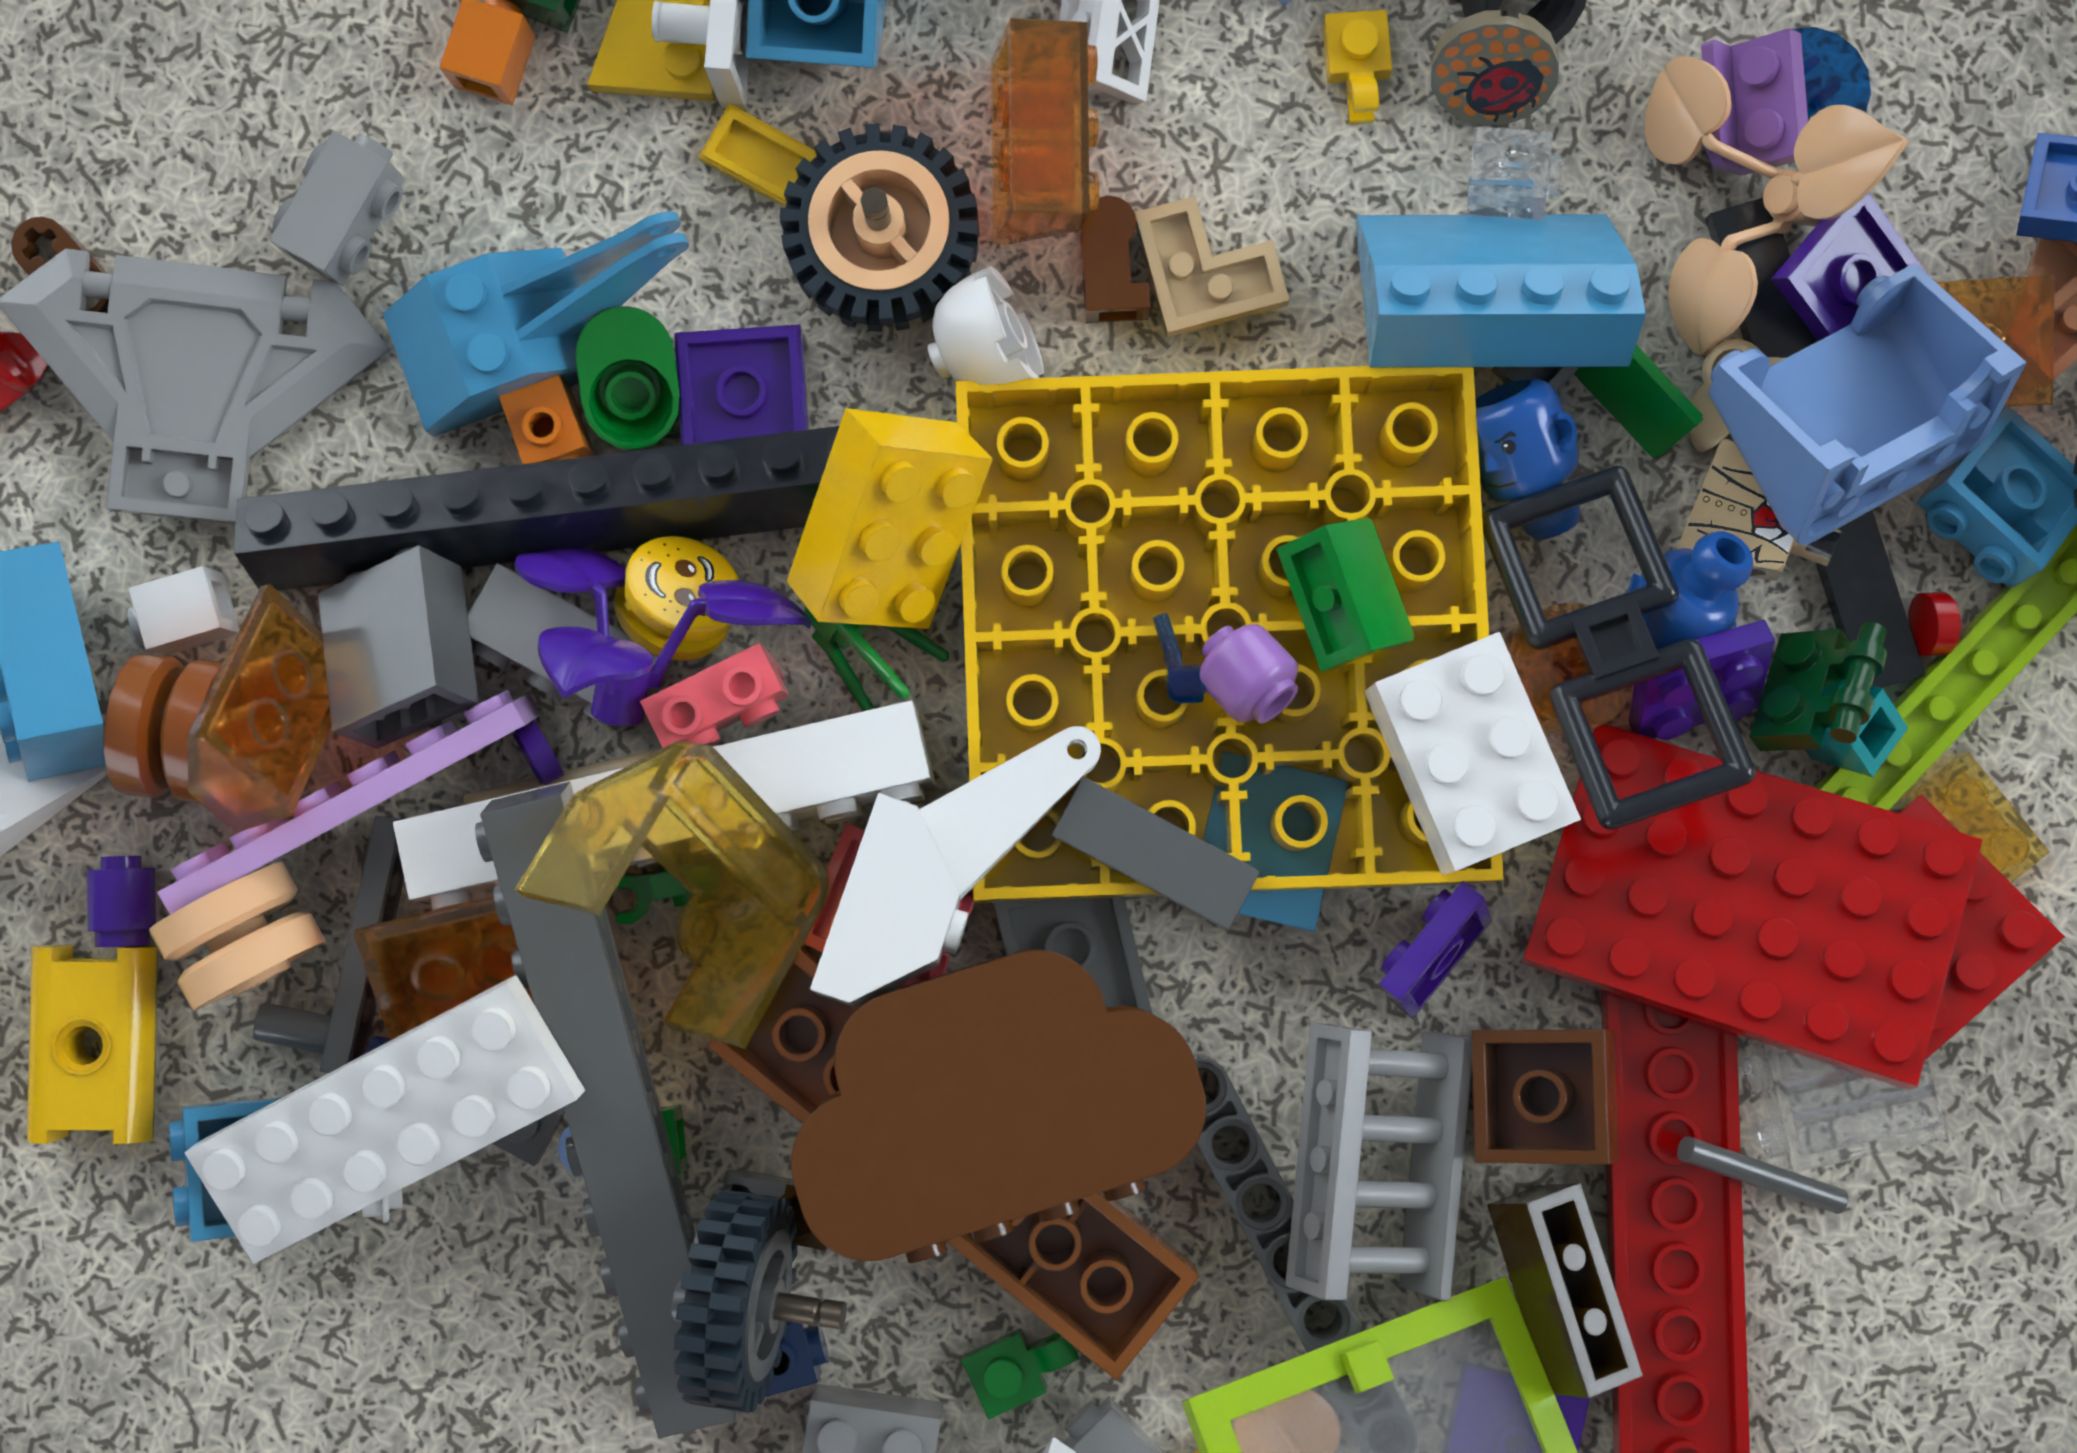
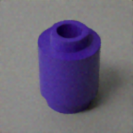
M141 856L100 857L101 869L87 870L88 932L95 931V947L150 945L149 928L156 924L155 868H142Z

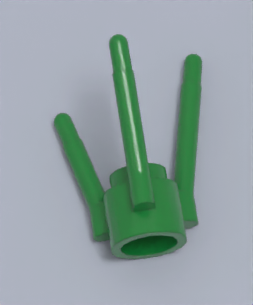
M808 608L805 610V613L812 620L811 625L815 629L811 637L826 652L862 712L872 710L874 706L839 646L842 649L852 646L900 699L909 697L910 691L862 637L870 625L818 622ZM885 626L939 661L946 662L949 659V652L931 641L930 638L916 629Z

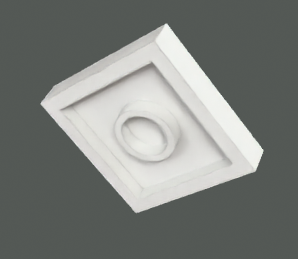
M710 0V6L655 1L652 10V36L654 41L706 45L704 68L720 107L726 108L730 103L739 109L746 110L750 58H746L748 0Z

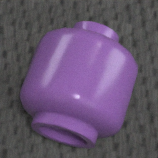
M1259 624L1244 625L1236 630L1231 626H1225L1214 633L1202 648V654L1206 658L1200 668L1199 683L1225 712L1238 722H1248L1256 719L1259 723H1265L1281 713L1298 692V686L1294 683L1298 672L1296 660Z

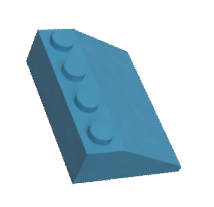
M1607 214L1357 215L1356 234L1370 367H1609L1630 365L1646 312L1637 264Z

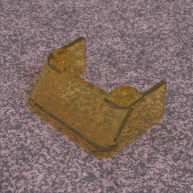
M677 741L575 793L562 811L515 890L525 898L600 915L640 846L644 847L692 894L679 917L676 938L682 954L695 966L663 1022L675 1030L745 1049L825 905L829 892V877L824 864L717 750L707 744Z

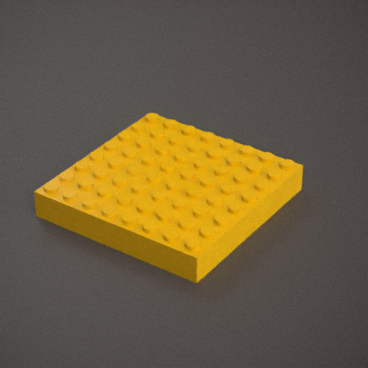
M1349 366L1026 378L993 385H980L973 381H956L957 423L993 458L961 543L969 782L1066 728L1081 726L1091 730L1097 736L1101 747L1100 757L1096 766L1084 777L1201 840L1204 838L1215 786L1224 788V791L1217 795V804H1225L1227 854L1244 863L1251 860L1250 852L1242 853L1240 803L1245 802L1248 796L1247 790L1239 791V787L1252 777L1257 767H1260L1261 775H1269L1274 770V767L1288 766L1339 778L1347 782L1348 788L1345 791V801L1328 875L1265 876L1256 879L1250 892L1460 885L1462 881L1466 884H1489L1504 880L1502 852L1458 871L1444 875L1441 874L1364 694L1377 681L1489 636L1474 367ZM1370 518L1375 526L1412 627L1414 640L1404 645L1375 651L1338 668L1321 672L1276 548L1327 524ZM1259 624L1273 636L1298 664L1297 677L1294 681L1298 686V692L1281 713L1265 723H1259L1256 719L1248 722L1236 721L1225 712L1199 683L1200 668L1206 658L1202 654V648L1214 633L1225 626H1231L1236 630L1244 625ZM1073 744L1067 748L1068 754L1074 759H1081L1086 755L1081 745ZM1223 752L1247 758V769L1244 775L1229 778L1218 772ZM1080 781L973 887V900L975 903L1162 895L1052 837ZM1297 795L1290 797L1272 813L1269 824L1270 833L1274 841L1286 850H1305L1318 843L1324 837L1328 827L1326 810L1319 801L1310 796ZM1288 807H1302L1312 815L1314 832L1309 840L1297 841L1285 833L1282 826V816Z

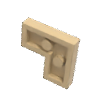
M1196 196L1134 212L1137 220L1136 230L1166 338L1288 305L1290 299L1273 240L1212 256Z

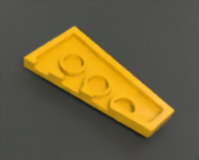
M617 0L587 83L590 91L715 101V92L704 68L706 45L655 42L652 36V10L655 1L710 6V0Z

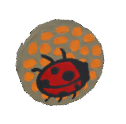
M1501 10L1482 11L1460 19L1441 35L1435 46V54L1432 58L1431 88L1440 106L1457 119L1479 126L1506 125L1529 117L1547 103L1558 83L1559 50L1551 32L1533 17L1518 13L1517 19L1511 16H1501Z

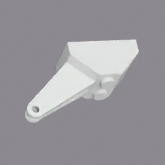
M1073 726L1066 728L921 809L916 805L878 793L810 990L817 995L856 1007L939 966L943 951L956 955L969 914L958 909L960 900L1083 776L1094 769L1101 752L1097 736L1085 727ZM1073 744L1081 745L1086 755L1081 759H1074L1068 754L1067 748Z

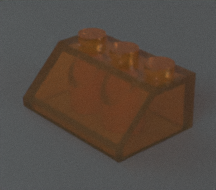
M1010 18L992 57L993 245H1010L1076 232L1087 219L1090 211L1097 210L1100 192L1098 172L1089 171V148H1095L1097 144L1099 117L1096 108H1088V85H1094L1096 81L1098 52L1096 45H1088L1087 22Z
M271 584L260 587L187 736L188 793L234 832L243 831L293 815L332 727L322 633Z
M494 896L357 928L353 933L390 1041L515 975L512 965V952L518 950L512 925L504 927L498 918ZM530 988L525 989L533 1002Z

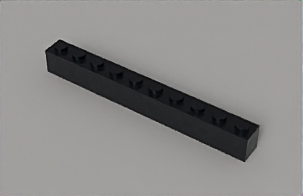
M839 426L237 499L234 554L260 593L338 584L343 582L352 573L366 571L393 558L398 551L418 545L461 566V569L496 565L497 563L515 562L516 557L520 554L536 553L551 549L576 548L603 552L640 547L652 539L666 536H680L702 540L801 528L806 525Z

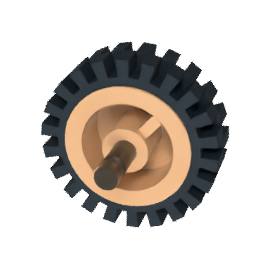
M879 123L865 124L866 133L853 136L850 127L838 132L840 141L832 146L824 139L814 147L816 157L811 162L803 158L795 168L798 178L795 183L788 181L784 191L787 201L786 207L780 208L783 249L792 272L803 292L809 299L812 297L817 302L819 309L828 316L834 313L841 318L842 324L856 328L857 323L866 324L869 331L883 332V325H895L896 331L910 328L909 321L920 317L924 323L932 319L936 305L945 293L959 281L971 275L970 268L972 262L976 263L979 250L978 236H980L975 194L971 192L969 179L963 168L958 170L955 166L954 156L945 147L941 151L934 148L931 137L921 132L917 139L908 136L907 127L893 124L892 133L881 132Z

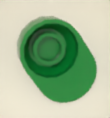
M617 306L599 312L585 324L576 346V364L581 403L587 422L602 440L617 448L637 450L653 445L670 431L678 416L679 386L674 347L670 334L655 316L640 308Z

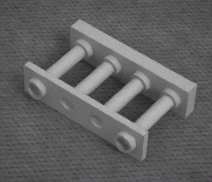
M1311 1023L1285 1286L1323 1300H1347L1349 1273L1400 1274L1399 1287L1439 1300H1450L1452 1276L1455 1267L1454 1255L1470 1082L1473 1073L1472 1038L1434 1031H1423L1421 1052L1370 1049L1372 1031L1334 1024ZM1368 1075L1418 1078L1415 1117L1365 1115ZM1362 1141L1412 1143L1409 1182L1358 1180ZM1355 1207L1406 1208L1403 1247H1352Z

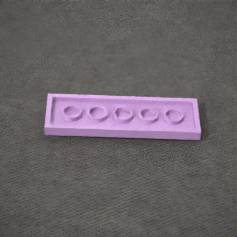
M506 690L464 712L463 714L469 722L468 726L457 731L452 720L406 743L405 745L411 754L410 757L401 761L394 750L346 775L353 786L352 788L344 791L339 781H336L288 806L294 819L287 822L282 811L230 837L229 839L236 850L230 852L226 843L222 842L172 868L171 872L177 881L161 889L157 894L169 914H172L523 727L541 715L530 692L514 700L509 690Z

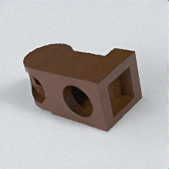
M1106 195L1096 198L1087 205L1082 215L1080 242L1086 324L1148 320L1151 308L1149 282L1131 283L1129 251L1134 243L1136 216L1128 202L1116 196Z

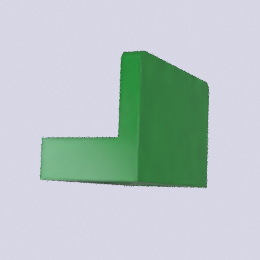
M1370 518L1327 524L1276 548L1321 672L1338 668L1375 651L1404 645L1414 640L1412 627L1375 526Z

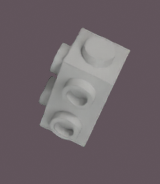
M333 130L326 143L319 144L311 152L305 165L304 173L306 177L294 198L287 199L278 209L273 221L274 232L269 241L290 258L344 286L350 274H357L366 264L372 248L370 239L381 220L389 219L401 202L403 196L402 184L405 178L390 163L393 153L364 134L359 133L355 141H352Z

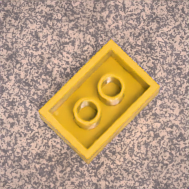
M845 408L786 582L818 622L929 629L993 458L957 422Z

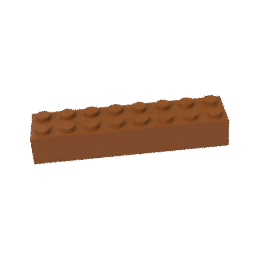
M795 940L788 943L706 1046L803 1124L824 1100L839 1091L834 1067L836 1044L848 1019L868 1001L853 1007L817 995L810 990L820 958L801 942ZM1103 1192L1078 1199L1080 1210L1059 1219L1040 1222L1038 1212L1014 1219L1012 1222L1014 1230L995 1239L975 1243L972 1233L949 1239L948 1244L1116 1381L1200 1277L1194 1262L1119 1201H1106Z

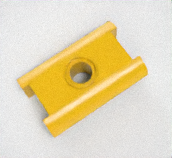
M40 945L31 947L27 1142L48 1144L68 1137L69 1130H113V1144L141 1143L154 1139L158 979L157 946L143 945L117 948V958H73V945ZM89 1027L96 1030L102 1038L103 1048L98 1059L90 1056L84 1048L83 1038Z

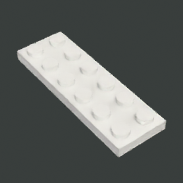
M514 975L206 1137L184 1153L252 1263L255 1264L576 1101L584 1093L585 1089L517 975Z

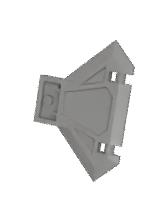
M65 248L0 297L1 310L113 441L106 508L113 512L236 524L237 499L246 498L250 459L391 350L334 281L313 279L310 298L286 295L287 276L123 255H116L113 274L89 271V251ZM87 297L109 299L108 313L86 311ZM284 320L307 323L306 337L283 334Z

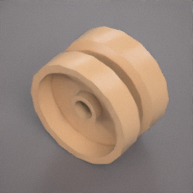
M283 861L241 877L184 906L149 928V932L164 960L177 961L208 948L210 955L185 969L177 982L192 1011L203 1008L232 993L234 996H238L291 968L289 963L326 942L311 913L296 912L270 924L266 921V917L291 903L298 891Z

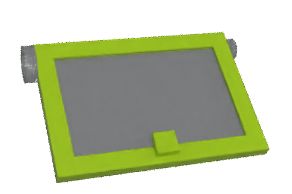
M1506 1276L1454 1295L1450 1300H1441L1181 1401L1200 1453H1578Z

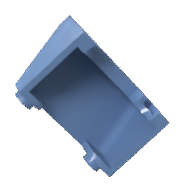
M1915 263L1889 277L1881 275L1869 282L1857 298L1856 304L1859 308L1849 326L1770 367L1768 357L1759 349L1752 348L1744 352L1735 350L1723 357L1711 373L1710 398L1780 525L1799 545H1808L1962 460L1987 437L2027 364L2024 359Z

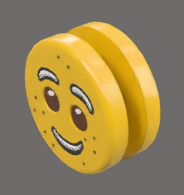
M680 536L655 538L641 545L631 556L625 568V585L617 587L615 592V613L622 629L632 641L644 647L649 653L659 656L689 603L693 599L700 598L698 596V589L701 584L716 580H739V577L725 557L700 541ZM706 613L697 616L671 660H695L711 654L722 644L732 624L715 621L707 616Z

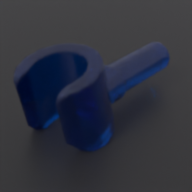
M1168 613L1153 617V622L1165 655L1168 697L1176 703L1203 702L1206 686L1200 679L1202 664L1182 665V653Z

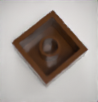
M1471 1030L1475 1163L1610 1165L1619 1161L1614 1030Z

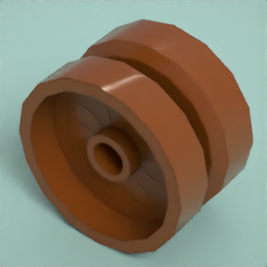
M145 653L130 657L119 671L110 693L104 723L103 751L107 775L114 790L124 795L158 798L170 790L172 795L181 801L212 805L224 800L235 783L242 763L248 722L246 685L240 669L232 663L196 660L184 668L183 663L172 656Z

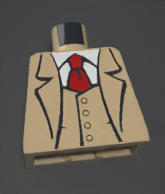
M1722 437L1677 549H1693L1695 543L1701 537L1710 532L1725 531L1740 538L1750 549L1753 557V569L1750 577L1778 581L1790 553L1827 566L1840 537L1841 530L1836 529L1808 545H1799L1780 525L1736 443Z

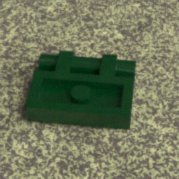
M1875 622L1863 623L1860 626L1857 640L1849 642L1840 628L1781 633L1749 738L1759 751L1820 749L1826 727H1831L1829 734L1834 740L1848 744L1855 742L1860 725L1867 723L1871 715L1874 700L1869 693L1873 679L1882 674L1888 653L1883 647L1887 633L1886 628ZM1840 680H1845L1843 687L1838 688Z

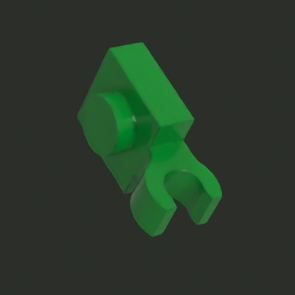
M717 853L657 868L654 871L643 874H619L607 883L608 891L626 887L635 892L637 896L636 907L621 911L615 915L617 923L631 924L640 920L649 911L653 900L657 901L672 897L674 907H679L711 898L710 887L717 886L724 879Z
M1019 1328L963 1355L961 1362L989 1420L1047 1393L1048 1386L1042 1373L1058 1370L1079 1360L1078 1352L1080 1351L1057 1332L1028 1345L1022 1329Z

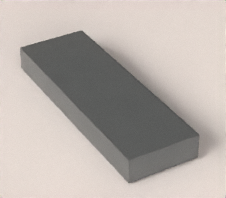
M1084 776L1052 834V837L1227 931L1230 930L1260 873L1254 867Z

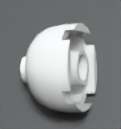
M991 266L985 267L959 281L945 293L936 305L932 321L935 342L928 345V353L934 368L942 379L952 376L955 382L973 381L980 385L1005 384L1026 378H1040L1038 376L1044 374L1042 357L1029 321L1024 312L1016 315L1011 305L1003 300L1014 295V293L998 270Z

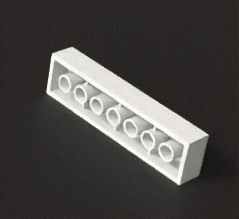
M912 700L569 780L597 879L613 875L611 864L625 861L626 865L637 864L638 868L657 866L675 861L674 849L690 846V850L700 849L701 854L725 850L738 846L736 835L754 831L755 835H762L763 839H769L800 831L799 820L818 816L819 820H825V824L859 818L863 816L861 805L874 803L878 793L915 805L925 801L923 791L937 788L920 714ZM540 788L393 822L409 900L431 902L433 911L449 909V912H459L488 905L486 894L494 892V888L500 886L494 862H484L478 849L475 825L478 822H482L480 813L491 800Z

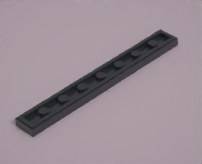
M1763 198L1710 213L1705 218L1711 240L1721 246L1723 240L1728 235L1773 222L1774 218L1765 208ZM1775 233L1738 245L1735 250L1744 252L1750 257L1755 266L1758 280L1757 294L1753 306L1739 326L1743 340L1757 346L1767 357L1787 358L1818 342L1771 280L1790 257L1784 235ZM1873 510L1838 528L1841 530V534L1828 565L1825 566L1816 562L1815 564L1836 629L1840 628L1849 642L1857 640L1860 626L1863 623L1875 622L1886 628L1887 633L1883 644L1888 653L1882 674L1874 677L1872 686L1883 688L1923 676L1925 671Z

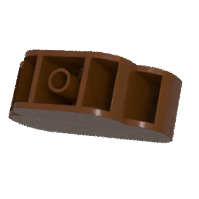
M1022 950L887 991L868 1001L853 1013L843 1027L835 1049L834 1067L839 1091L824 1100L800 1128L793 1145L791 1172L804 1219L815 1237L828 1249L843 1257L858 1261H879L905 1253L908 1263H916L947 1252L946 1243L949 1242V1239L972 1233L975 1243L984 1242L1012 1232L1014 1230L1013 1220L1038 1212L1040 1222H1047L1079 1211L1080 1208L1077 1200L1103 1192L1106 1201H1115L1144 1191L1146 1187L1143 1179L1161 1174L1175 1167L1195 1147L1205 1124L1206 1097L1193 1053L1183 1036L1173 1026L1154 1014L1137 1007H1106L1102 993L1094 979L1083 967L1070 958L1048 950Z

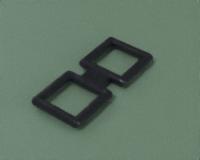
M1612 466L1492 508L1482 514L1484 537L1527 644L1533 649L1542 650L1575 639L1588 673L1555 684L1550 689L1549 699L1597 820L1603 828L1615 830L1748 785L1754 780L1755 767L1702 644L1696 639L1689 638L1656 649L1642 616L1675 603L1679 596V589L1627 469L1622 466ZM1609 495L1647 586L1546 620L1511 529ZM1683 669L1720 756L1722 765L1619 799L1580 703Z

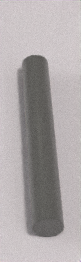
M1690 1136L1684 1137L1678 1145L1677 1155L1682 1162L1835 1214L1842 1213L1847 1207L1848 1194L1844 1189Z

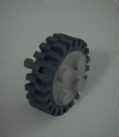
M724 1190V1192H718L715 1195V1202L710 1201L705 1209L706 1219H700L694 1242L691 1243L687 1256L691 1263L690 1272H683L682 1280L675 1287L671 1304L672 1320L681 1323V1328L674 1335V1350H680L674 1362L675 1375H680L677 1382L678 1391L683 1393L682 1399L686 1403L744 1413L754 1412L757 1410V1404H762L764 1401L766 1388L770 1389L774 1380L773 1366H779L782 1356L780 1343L781 1340H786L789 1328L786 1322L813 1326L819 1323L821 1327L840 1330L844 1326L847 1313L846 1302L830 1299L821 1301L820 1298L790 1294L791 1286L796 1282L797 1268H792V1263L797 1256V1242H793L797 1227L796 1221H792L794 1215L793 1208L788 1206L789 1201L785 1198Z

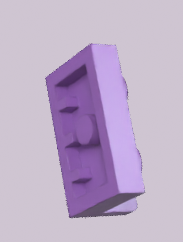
M1787 28L1732 46L1715 39L1702 43V60L1713 65L1723 75L1728 84L1732 102L1729 117L1712 135L1718 141L1774 167L1795 162L1794 147L1796 140L1808 122L1801 33ZM1704 146L1713 167L1736 175L1755 173V171L1709 151Z

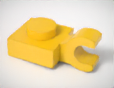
M1387 10L1325 14L1322 26L1327 83L1346 82L1349 124L1374 123V111L1379 110V92L1376 80L1389 79L1392 72Z

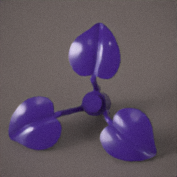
M560 548L536 553H525L518 555L515 560L516 572L532 585L557 592L575 593L587 591L593 597L596 609L597 631L583 627H555L544 630L539 635L538 654L543 668L563 698H567L584 688L595 685L591 714L597 720L611 725L633 726L643 721L644 709L640 701L647 698L648 687H661L663 672L693 621L701 614L706 613L707 616L715 621L735 625L788 624L804 625L809 629L811 628L812 620H810L809 616L793 601L772 588L743 580L706 582L699 586L698 596L700 598L693 599L689 603L652 666L653 658L644 647L629 640L610 637L608 601L605 588L622 587L625 585V570L619 563L601 553L576 548Z

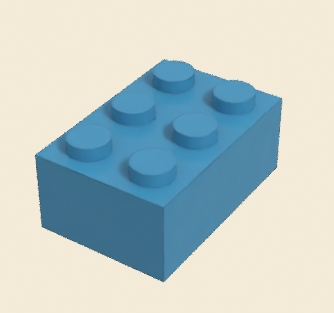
M60 541L0 551V731L9 763L23 761L28 782L106 766L103 751V720Z

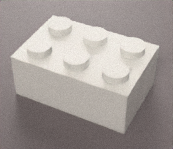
M1500 632L1377 681L1364 692L1442 875L1458 871L1581 820Z

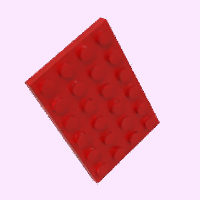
M1597 722L1593 732L1619 799L1722 765V761L1719 758ZM1755 770V778L1748 785L1615 830H1607L1599 824L1581 777H1579L1573 802L1581 820L1563 828L1521 964L1912 1091L1918 1087L1983 839Z

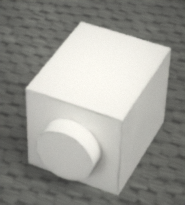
M200 566L128 588L133 607L128 609L129 625L136 640L140 644H144L145 650L169 655L240 634L224 573Z

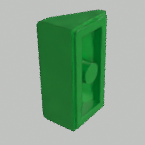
M1637 344L1629 366L1579 367L1574 373L1578 380L1652 458L1661 456L1704 420L1702 418L1703 414Z

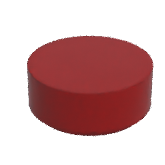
M1947 592L1918 593L1910 603L1908 622L1919 655L1937 656L1951 653L1956 647L1961 633V616L1956 601Z

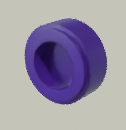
M535 720L515 730L513 736L540 784L547 785L565 775Z

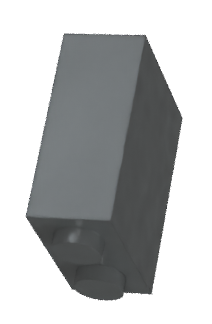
M418 545L402 549L393 558L366 571L352 573L343 582L318 593L332 732L378 749L479 704L461 566Z

